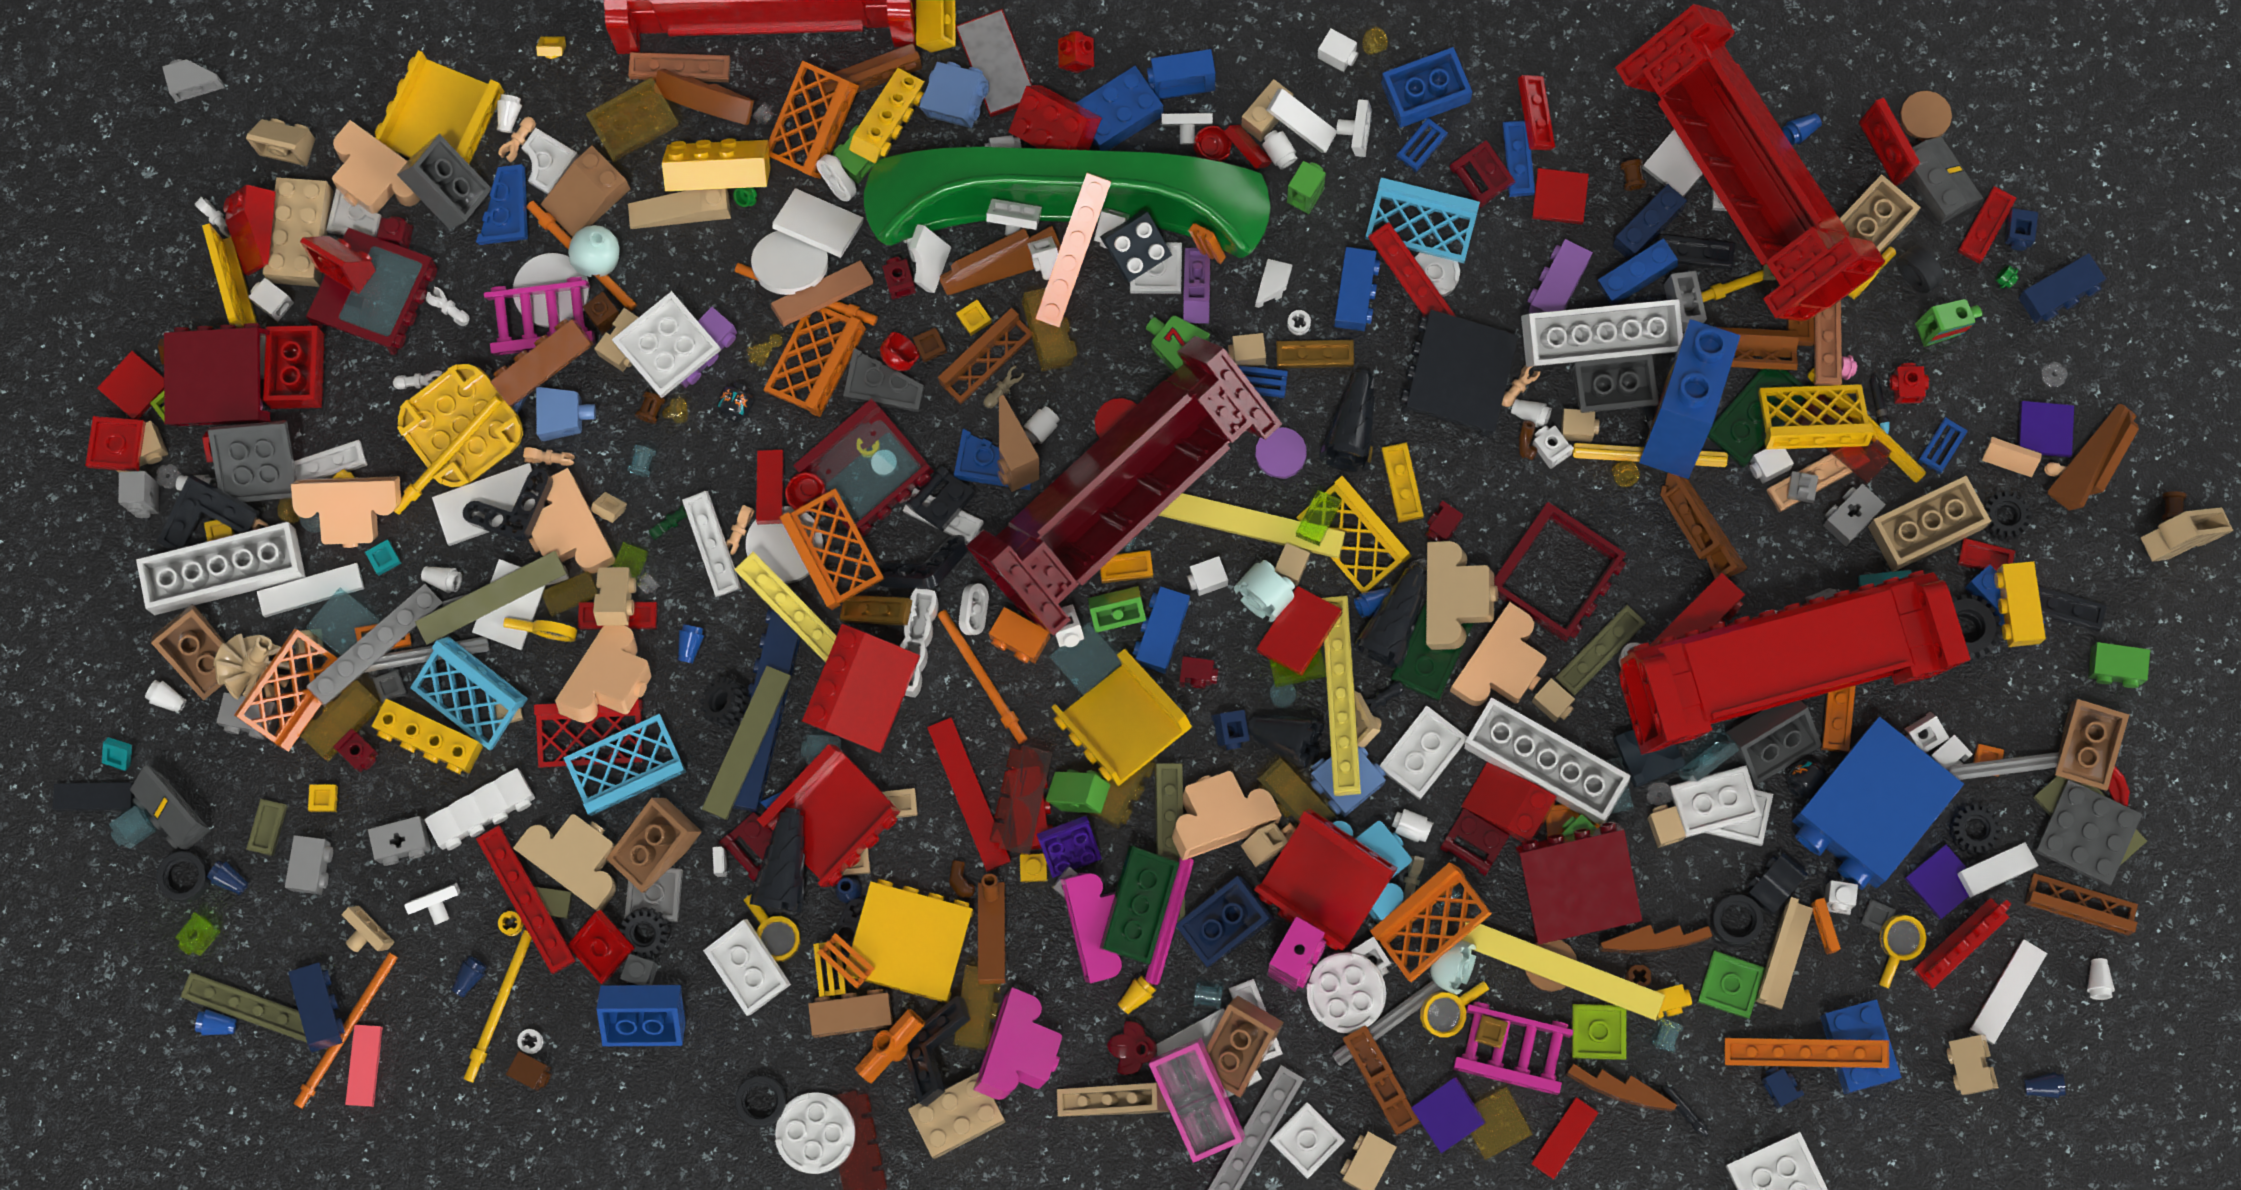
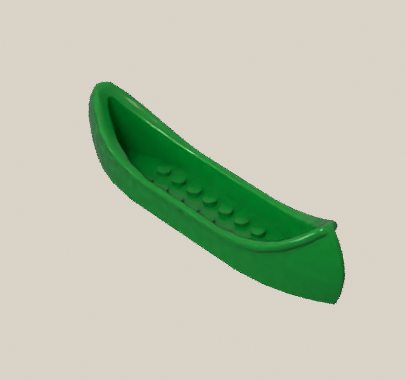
M959 147L915 151L879 159L869 173L864 190V208L867 221L876 238L885 245H894L912 238L917 225H924L930 231H936L951 226L986 221L992 199L1042 207L1039 221L1070 222L1087 172L1111 181L1101 211L1104 208H1109L1130 214V219L1139 211L1145 210L1149 213L1157 228L1189 237L1192 236L1188 230L1193 223H1196L1215 234L1222 250L1238 258L1249 255L1257 247L1265 233L1270 215L1268 189L1261 173L1219 161L1149 152L1005 147Z

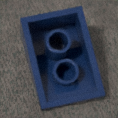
M1237 876L1178 922L1176 927L1208 968L1250 939L1275 918L1245 878Z

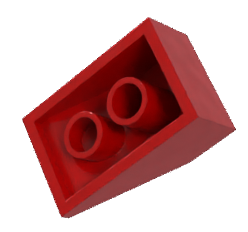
M245 185L228 196L223 207L224 212H226L225 222L244 275L248 276L269 263L276 191L251 185Z
M330 236L302 237L300 243L318 271L357 294L361 292L376 271L371 262L372 258L363 251L355 252L350 249L351 245L341 238L335 240Z
M1487 762L1461 808L1468 810L1513 838L1524 842L1536 838L1554 807L1557 796L1526 779Z

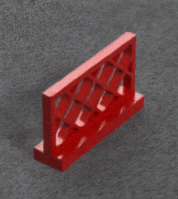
M637 699L628 714H622L598 704L597 716L590 723H584L586 727L577 737L566 727L573 719L559 714L556 704L534 705L537 726L538 767L567 766L565 761L560 760L564 756L569 755L567 752L577 742L583 748L587 747L580 738L589 728L600 737L597 741L599 742L605 739L615 727L620 732L624 729L618 724L625 716H635L636 724L642 722V700ZM620 716L616 721L610 718ZM599 717H605L613 724L604 735L592 726ZM558 719L568 720L564 724H562ZM543 720H553L560 726L551 738L543 732ZM642 729L636 731V733L640 735ZM563 730L574 739L565 750L554 742L555 738ZM629 734L622 741L620 747L622 748L628 740L636 745L639 738L636 737V740L632 738L633 735ZM544 737L548 740V742L545 745ZM643 739L637 752L640 755H643ZM552 744L561 752V755L555 761L545 762L544 751ZM618 750L617 754L621 758H615L613 764L629 763L631 758H627ZM592 751V752H590V753H588V754H586V755H588V756H590V754L593 755L594 752ZM613 752L608 756L607 759H600L598 756H596V758L609 763L613 755ZM583 757L581 760H573L572 763L573 766L589 765L590 760H586L587 758ZM635 757L634 763L644 762V760ZM594 761L593 765H598L601 763Z

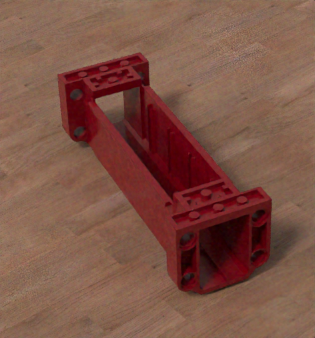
M1193 336L1177 351L1178 356L1183 362V365L1167 380L1162 381L1014 517L1008 526L996 537L983 529L966 545L978 564L1020 612L1053 636L1071 620L1058 604L1079 584L1081 586L1085 584L1230 449L1228 446L1230 442L1233 443L1245 431L1266 440L1282 425L1223 347Z

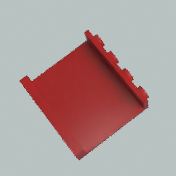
M828 744L757 821L763 827L774 830L779 812H784L785 807L800 810V815L804 816V864L820 879L818 884L821 887H834L843 878L842 873L848 867L852 868L860 861V854L866 848H872L879 841L878 835L884 829H890L897 822L896 816L901 811L837 745Z
M1309 808L1299 818L1301 822L1263 882L1257 885L1254 891L1259 893L1258 897L1269 905L1275 904L1281 908L1280 912L1285 917L1294 920L1297 916L1325 932L1324 941L1332 949L1338 950L1339 948L1343 950L1350 944L1398 867Z

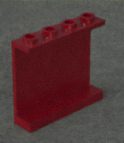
M246 323L244 328H236V325H220V329L213 330L212 326H198L197 331H190V328L176 327L174 332H164L165 425L181 427L270 422V412L260 410V336L269 335V330L259 328V324Z
M1606 822L1597 829L1580 828L1571 835L1554 834L1548 836V840L1540 842L1528 840L1522 842V846L1515 847L1516 853L1521 860L1534 924L1532 932L1538 945L1642 921L1625 831L1620 824Z

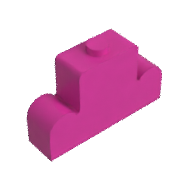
M1079 873L1060 878L1085 982L1094 983L1116 976L1122 967L1120 957L1117 954L1099 949L1116 891L1100 895L1103 890V883L1097 875L1091 873Z
M1013 987L1005 994L973 1089L974 1091L994 1099H1004L1017 1087L1018 1082L1035 1089H1040L1049 1080L1051 1071L1054 1072L1060 1059L1056 1055L1062 1035L1034 1023L1042 1010L1041 1003L1036 997Z

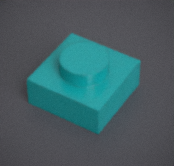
M388 539L365 552L378 576L401 564Z
M107 737L103 742L102 763L126 771L131 766L132 745Z

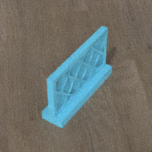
M1381 178L1365 239L1369 240L1368 236L1372 234L1374 225L1381 221H1384L1385 224L1388 223L1387 218L1399 212L1405 223L1394 230L1399 232L1409 227L1415 237L1407 242L1403 241L1409 250L1464 263L1480 202ZM1381 198L1392 201L1396 208L1384 214L1379 206ZM1408 206H1415L1421 214L1409 220L1403 209ZM1377 212H1378L1381 217H1379V218L1376 219ZM1433 212H1439L1443 215L1445 221L1433 226L1428 215ZM1424 218L1430 229L1418 235L1412 224ZM1458 218L1470 220L1468 228L1461 232H1458L1452 223ZM1448 224L1455 235L1443 241L1437 230ZM1431 233L1434 234L1440 243L1432 248L1426 247L1421 240ZM1466 234V238H1465V242H1464L1462 236ZM1458 239L1463 247L1461 255L1451 253L1446 245Z
M449 636L436 640L432 647L434 651L415 679L411 689L475 740L479 741L484 747L492 750L517 710L524 706L528 698ZM440 656L446 661L447 671L437 673L435 662ZM454 673H462L466 677L467 687L457 688ZM448 675L451 689L441 691L438 676ZM432 677L435 692H428L421 687L425 678ZM481 688L485 691L487 702L477 704L474 689ZM468 690L471 705L461 706L458 691ZM452 693L454 707L448 708L443 704L442 694ZM501 704L509 710L503 719H497L494 705ZM488 706L491 720L480 722L478 707ZM472 708L474 723L468 724L463 720L462 709ZM492 724L493 736L490 740L483 736L481 725Z
M660 714L564 757L586 812L590 816L687 772ZM658 722L661 729L658 741L644 736L647 726ZM642 729L640 735L637 734V733H634V732H636V731ZM629 734L639 738L634 752L620 747L623 737ZM663 736L667 744L661 743ZM642 739L656 744L651 758L637 754ZM618 740L616 746L613 745V744H610V743H612V742ZM605 745L615 749L609 763L596 758L599 748ZM659 746L670 749L674 758L665 763L654 760ZM618 750L632 755L627 769L613 765ZM594 751L592 757L586 755V754H588V753ZM581 756L590 759L585 774L575 770L572 763L573 760ZM635 757L649 761L646 772L638 774L630 771ZM594 761L608 766L603 780L589 776ZM653 763L659 765L651 769ZM611 768L625 772L622 783L614 785L606 782ZM629 774L635 776L627 780ZM578 775L584 777V779H583V781H582V784H581V781H580ZM587 779L601 783L598 794L588 798L584 790ZM605 785L611 787L603 791Z

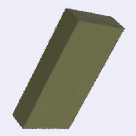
M260 799L246 848L248 851L274 856L288 807L286 804Z
M535 887L551 917L569 918L572 892Z

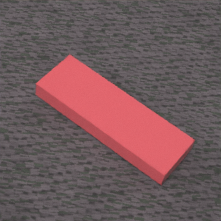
M354 1025L345 1105L374 1107L383 1030L381 1026Z

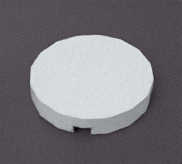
M1418 253L1415 256L1416 261L1442 297L1447 296L1455 289L1460 276L1458 262L1424 253Z

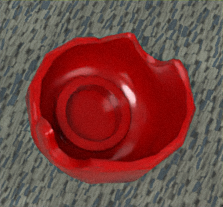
M1206 126L1199 130L1193 143V148L1198 158L1219 162L1224 161L1230 155L1232 141L1225 135L1224 130L1218 126Z
M892 332L880 346V355L889 368L896 371L909 370L920 356L911 340L897 332Z
M805 471L796 474L791 478L785 489L787 503L794 510H797L826 494L824 481L815 473Z

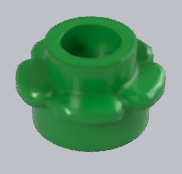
M754 187L736 188L733 193L735 202L741 207L753 206L757 201V193Z
M2010 265L2005 266L1995 278V281L1999 283V287H2012L2019 279V276L2016 275L2018 269H2014Z

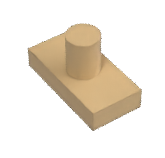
M1354 691L1358 746L1363 748L1381 731V720L1371 714L1361 693Z
M360 906L348 907L343 912L342 916L356 929L346 941L347 946L351 950L359 952L367 941L377 951L388 950L395 943Z

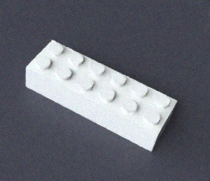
M1679 299L1533 313L1521 316L1526 367L1677 352L1683 337Z
M289 522L136 559L145 608L154 615L186 608L191 604L198 605L306 577L296 529Z
M1492 697L1465 741L1464 749L1557 796L1556 801L1579 814H1583L1598 825L1606 823L1631 777L1629 774Z

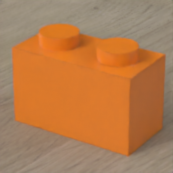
M1004 607L991 628L989 637L993 640L991 644L998 649L1005 651L1007 648L1015 653L1014 657L1026 664L1028 661L1035 664L1050 639V633Z

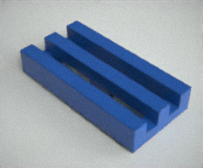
M1427 118L1400 150L1396 158L1399 161L1402 160L1407 167L1410 166L1416 173L1447 137L1448 132ZM1430 126L1432 130L1413 153L1407 157L1406 153ZM1438 132L1439 136L1415 163L1414 159Z
M1237 365L1243 374L1282 378V380L1246 376L1250 383L1281 387L1280 390L1254 387L1260 395L1285 398L1288 371Z
M1945 417L1918 462L1927 465V468L1930 470L1934 469L1935 473L1940 475L1966 435L1967 430ZM1946 426H1949L1950 430L1931 460L1928 459V454ZM1955 431L1959 432L1960 434L1942 463L1938 465L1936 461Z

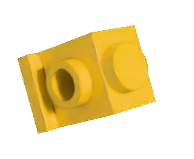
M1683 984L1656 991L1665 995L1656 1021L1664 1017L1663 1013H1667V1017L1683 1013L1682 1008L1692 1005L1689 990H1684Z

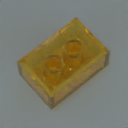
M652 77L586 113L588 121L612 162L679 126L677 119Z

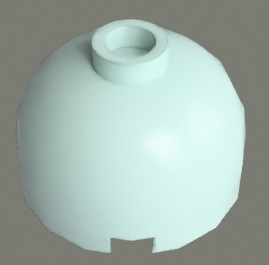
M597 225L586 226L577 231L570 241L569 261L573 268L584 276L591 277V275L599 274L600 277L606 276L618 264L620 248L617 238L610 230Z
M1461 940L1431 965L1430 973L1432 979L1440 988L1456 995L1463 991L1458 988L1461 983H1468L1473 971L1476 956L1471 954V949L1476 950L1474 944Z

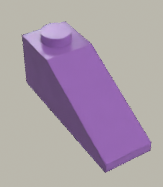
M1185 248L1184 320L1188 323H1209L1210 258L1207 254L1205 256L1202 255L1198 248Z

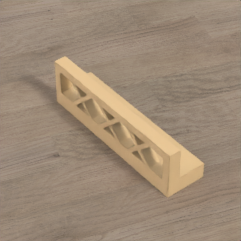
M1790 897L1785 903L1755 1002L1781 1010L1813 911V908L1799 904V899Z

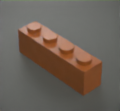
M564 319L554 327L556 332L551 336L543 335L534 342L536 346L530 352L522 351L514 358L515 363L509 368L505 365L493 374L495 378L490 382L508 406L516 405L533 392L536 387L542 385L594 345L576 320L571 319L568 321Z

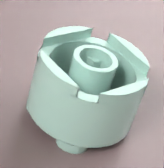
M1263 560L1261 563H1255L1234 586V591L1236 594L1239 591L1243 595L1241 602L1255 615L1262 619L1268 616L1270 617L1268 621L1273 622L1293 600L1294 593L1292 590L1295 588V585L1287 577H1280L1275 572V568L1268 561Z

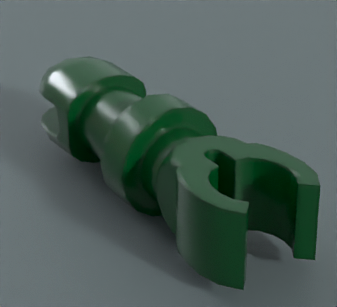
M684 504L672 515L667 514L665 520L649 530V534L654 540L667 532L671 527L676 528L679 521L688 517L684 511Z

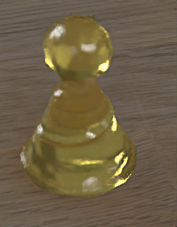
M772 334L769 337V342L747 347V353L750 356L748 361L751 364L755 362L759 367H764L772 348L782 345V337L779 334Z

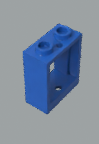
M1211 49L1151 58V67L1147 68V79L1149 86L1158 99L1215 91V68Z

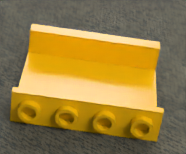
M418 50L416 56L412 57L408 63V72L405 78L401 79L398 83L397 94L394 100L390 101L386 108V116L383 123H379L376 128L375 138L395 153L411 158L436 135L440 134L470 164L497 108V100H500L504 90L500 83L491 79L487 84L432 62L425 57L423 52Z
M1126 649L1117 654L1122 665L1064 712L1056 704L1051 707L1056 714V717L1053 719L1060 729L1064 731L1067 728L1070 732L1068 736L1076 747L1082 745L1085 748L1083 753L1092 764L1097 762L1100 765L1098 770L1107 781L1112 779L1117 786H1120L1192 728L1182 710Z
M878 879L877 883L870 881L852 948L875 968L865 982L948 1003L951 997V985L969 921L974 915L973 909L969 908L970 904L960 900H954V903L943 901V896L929 893L928 897L918 894L919 890L908 886H903V890L893 888L892 882ZM851 954L849 955L848 959L864 973L867 969ZM846 965L845 971L854 979H859L860 977Z

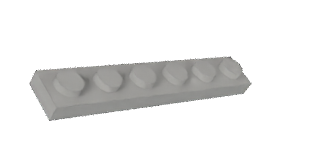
M424 584L310 682L306 688L325 707L417 627L415 621L433 613L443 602Z
M1282 1065L1279 1067L1243 1129L1245 1134L1243 1142L1233 1146L1208 1190H1240L1304 1078Z

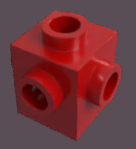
M1073 31L1068 33L1067 36L1058 39L1059 68L1080 73L1094 67V38L1085 36L1080 31Z
M1904 363L1897 367L1893 375H1890V390H1894L1895 404L1921 403L1926 396L1925 390H1928L1929 377L1927 374H1924V366H1916L1915 363Z

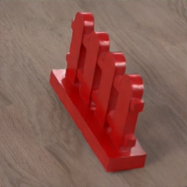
M1989 898L1921 961L1913 971L1932 990L2009 918L2005 912L2009 909L2011 903L2005 900L1997 905L1992 898Z

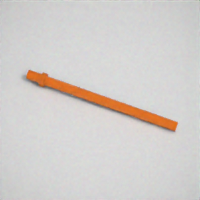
M390 952L388 953L343 1024L345 1033L341 1034L343 1043L327 1049L306 1084L301 1085L300 1089L302 1090L293 1104L303 1109L310 1096L315 1095V1088L398 957Z

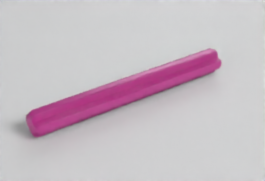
M1181 857L1179 858L1180 864L1151 964L1148 967L1145 978L1152 985H1158L1161 980L1194 860L1191 858L1183 861Z

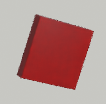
M1538 168L1532 219L1583 225L1589 174Z
M131 351L97 389L128 416L138 420L151 407L150 403L164 391V378Z
M93 416L85 466L94 469L139 471L146 422L144 420Z
M601 910L596 911L567 945L600 984L607 982L635 949Z

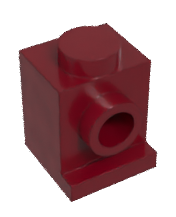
M391 216L388 219L381 218L377 237L409 249L414 226L407 224L403 218Z
M894 257L887 260V265L882 266L891 299L894 300L915 294L916 290L907 259L901 260L900 257ZM902 272V275L898 278L893 276L894 274Z
M1442 500L1438 508L1440 513L1435 511L1427 522V525L1430 527L1425 536L1432 542L1448 541L1462 522L1464 516Z
M1183 656L1180 687L1185 688V683H1190L1191 687L1203 689L1206 688V685L1217 684L1219 669L1214 668V660Z
M352 728L333 746L359 772L363 769L368 770L376 762L375 757L379 754ZM359 747L360 752L357 755H353L352 752Z

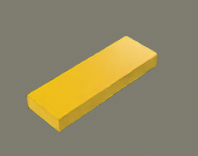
M1407 442L1382 447L1381 451L1398 523L1423 518L1424 514Z

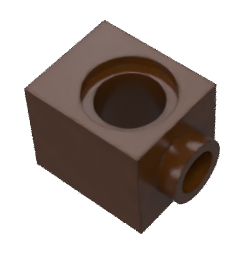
M601 292L583 306L587 316L602 335L613 327L612 324L619 315L618 310L604 292Z
M518 1051L506 1075L539 1091L541 1087L544 1088L549 1082L551 1067Z

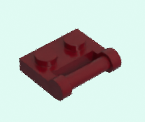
M1487 140L1449 166L1452 173L1458 175L1474 200L1480 202L1479 208L1486 205L1492 198L1515 183V180ZM1469 163L1472 164L1488 187V190L1484 193L1481 192L1465 169V166Z
M1463 809L1440 849L1446 853L1448 851L1479 869V873L1486 876L1509 835L1468 810ZM1459 837L1488 855L1487 859L1484 861L1454 843L1455 838Z
M754 812L719 842V845L727 849L749 873L748 877L753 882L756 881L761 865L757 867L735 841L741 837L763 861L772 831L769 828L763 827L757 821L759 817Z

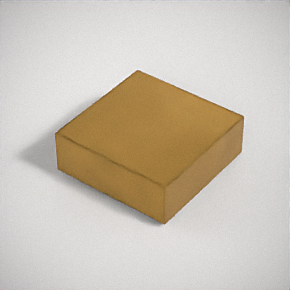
M1482 1015L1475 1042L1501 1049L1508 1022Z

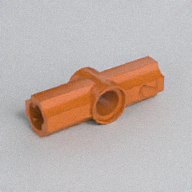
M908 1009L889 1031L883 1030L876 1034L872 1050L855 1068L857 1073L872 1084L892 1061L902 1060L908 1050L907 1044L924 1026L925 1022L913 1010Z

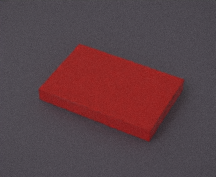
M1883 97L1875 101L1859 121V124L1892 183L1898 186L1909 177L1920 164V161Z
M1297 586L1293 592V600L1278 615L1257 647V652L1302 676L1343 612L1341 608Z

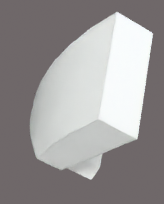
M1271 259L1267 260L1255 307H1262L1264 302L1273 298L1275 300L1282 298V293L1287 288L1292 271L1291 264Z

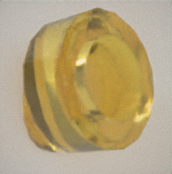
M1374 27L1366 31L1362 44L1364 51L1371 55L1387 48V36L1382 29Z
M682 397L672 398L670 406L662 411V416L667 419L673 418L676 424L686 422L688 419V409L685 400Z
M1622 461L1612 467L1614 480L1621 487L1632 486L1639 480L1640 473L1638 467L1632 461Z
M292 498L280 499L277 509L279 518L284 522H298L301 517L293 509Z

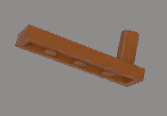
M993 874L984 875L981 883H978L979 984H1005V883L997 882V877Z

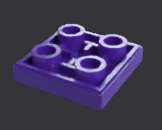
M2022 401L2020 403L2018 446L2046 456L2070 458L2073 445L2074 405Z
M1087 816L1037 834L1052 878L1061 875L1067 867L1075 870L1102 859Z
M1947 845L1943 846L1905 878L1939 920L1969 897L1957 875L1967 868Z
M1453 1078L1411 1107L1441 1153L1486 1123L1457 1078Z

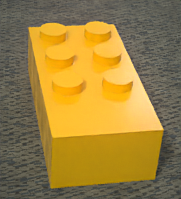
M724 139L721 142L699 140L696 143L686 144L684 141L672 142L667 145L662 160L665 191L767 187L771 169L768 140L736 141L735 139Z

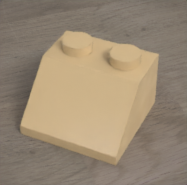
M261 119L246 137L259 156L306 167L315 142V137L308 127L300 124H295L294 127L285 125L283 121L278 119H271L270 121Z

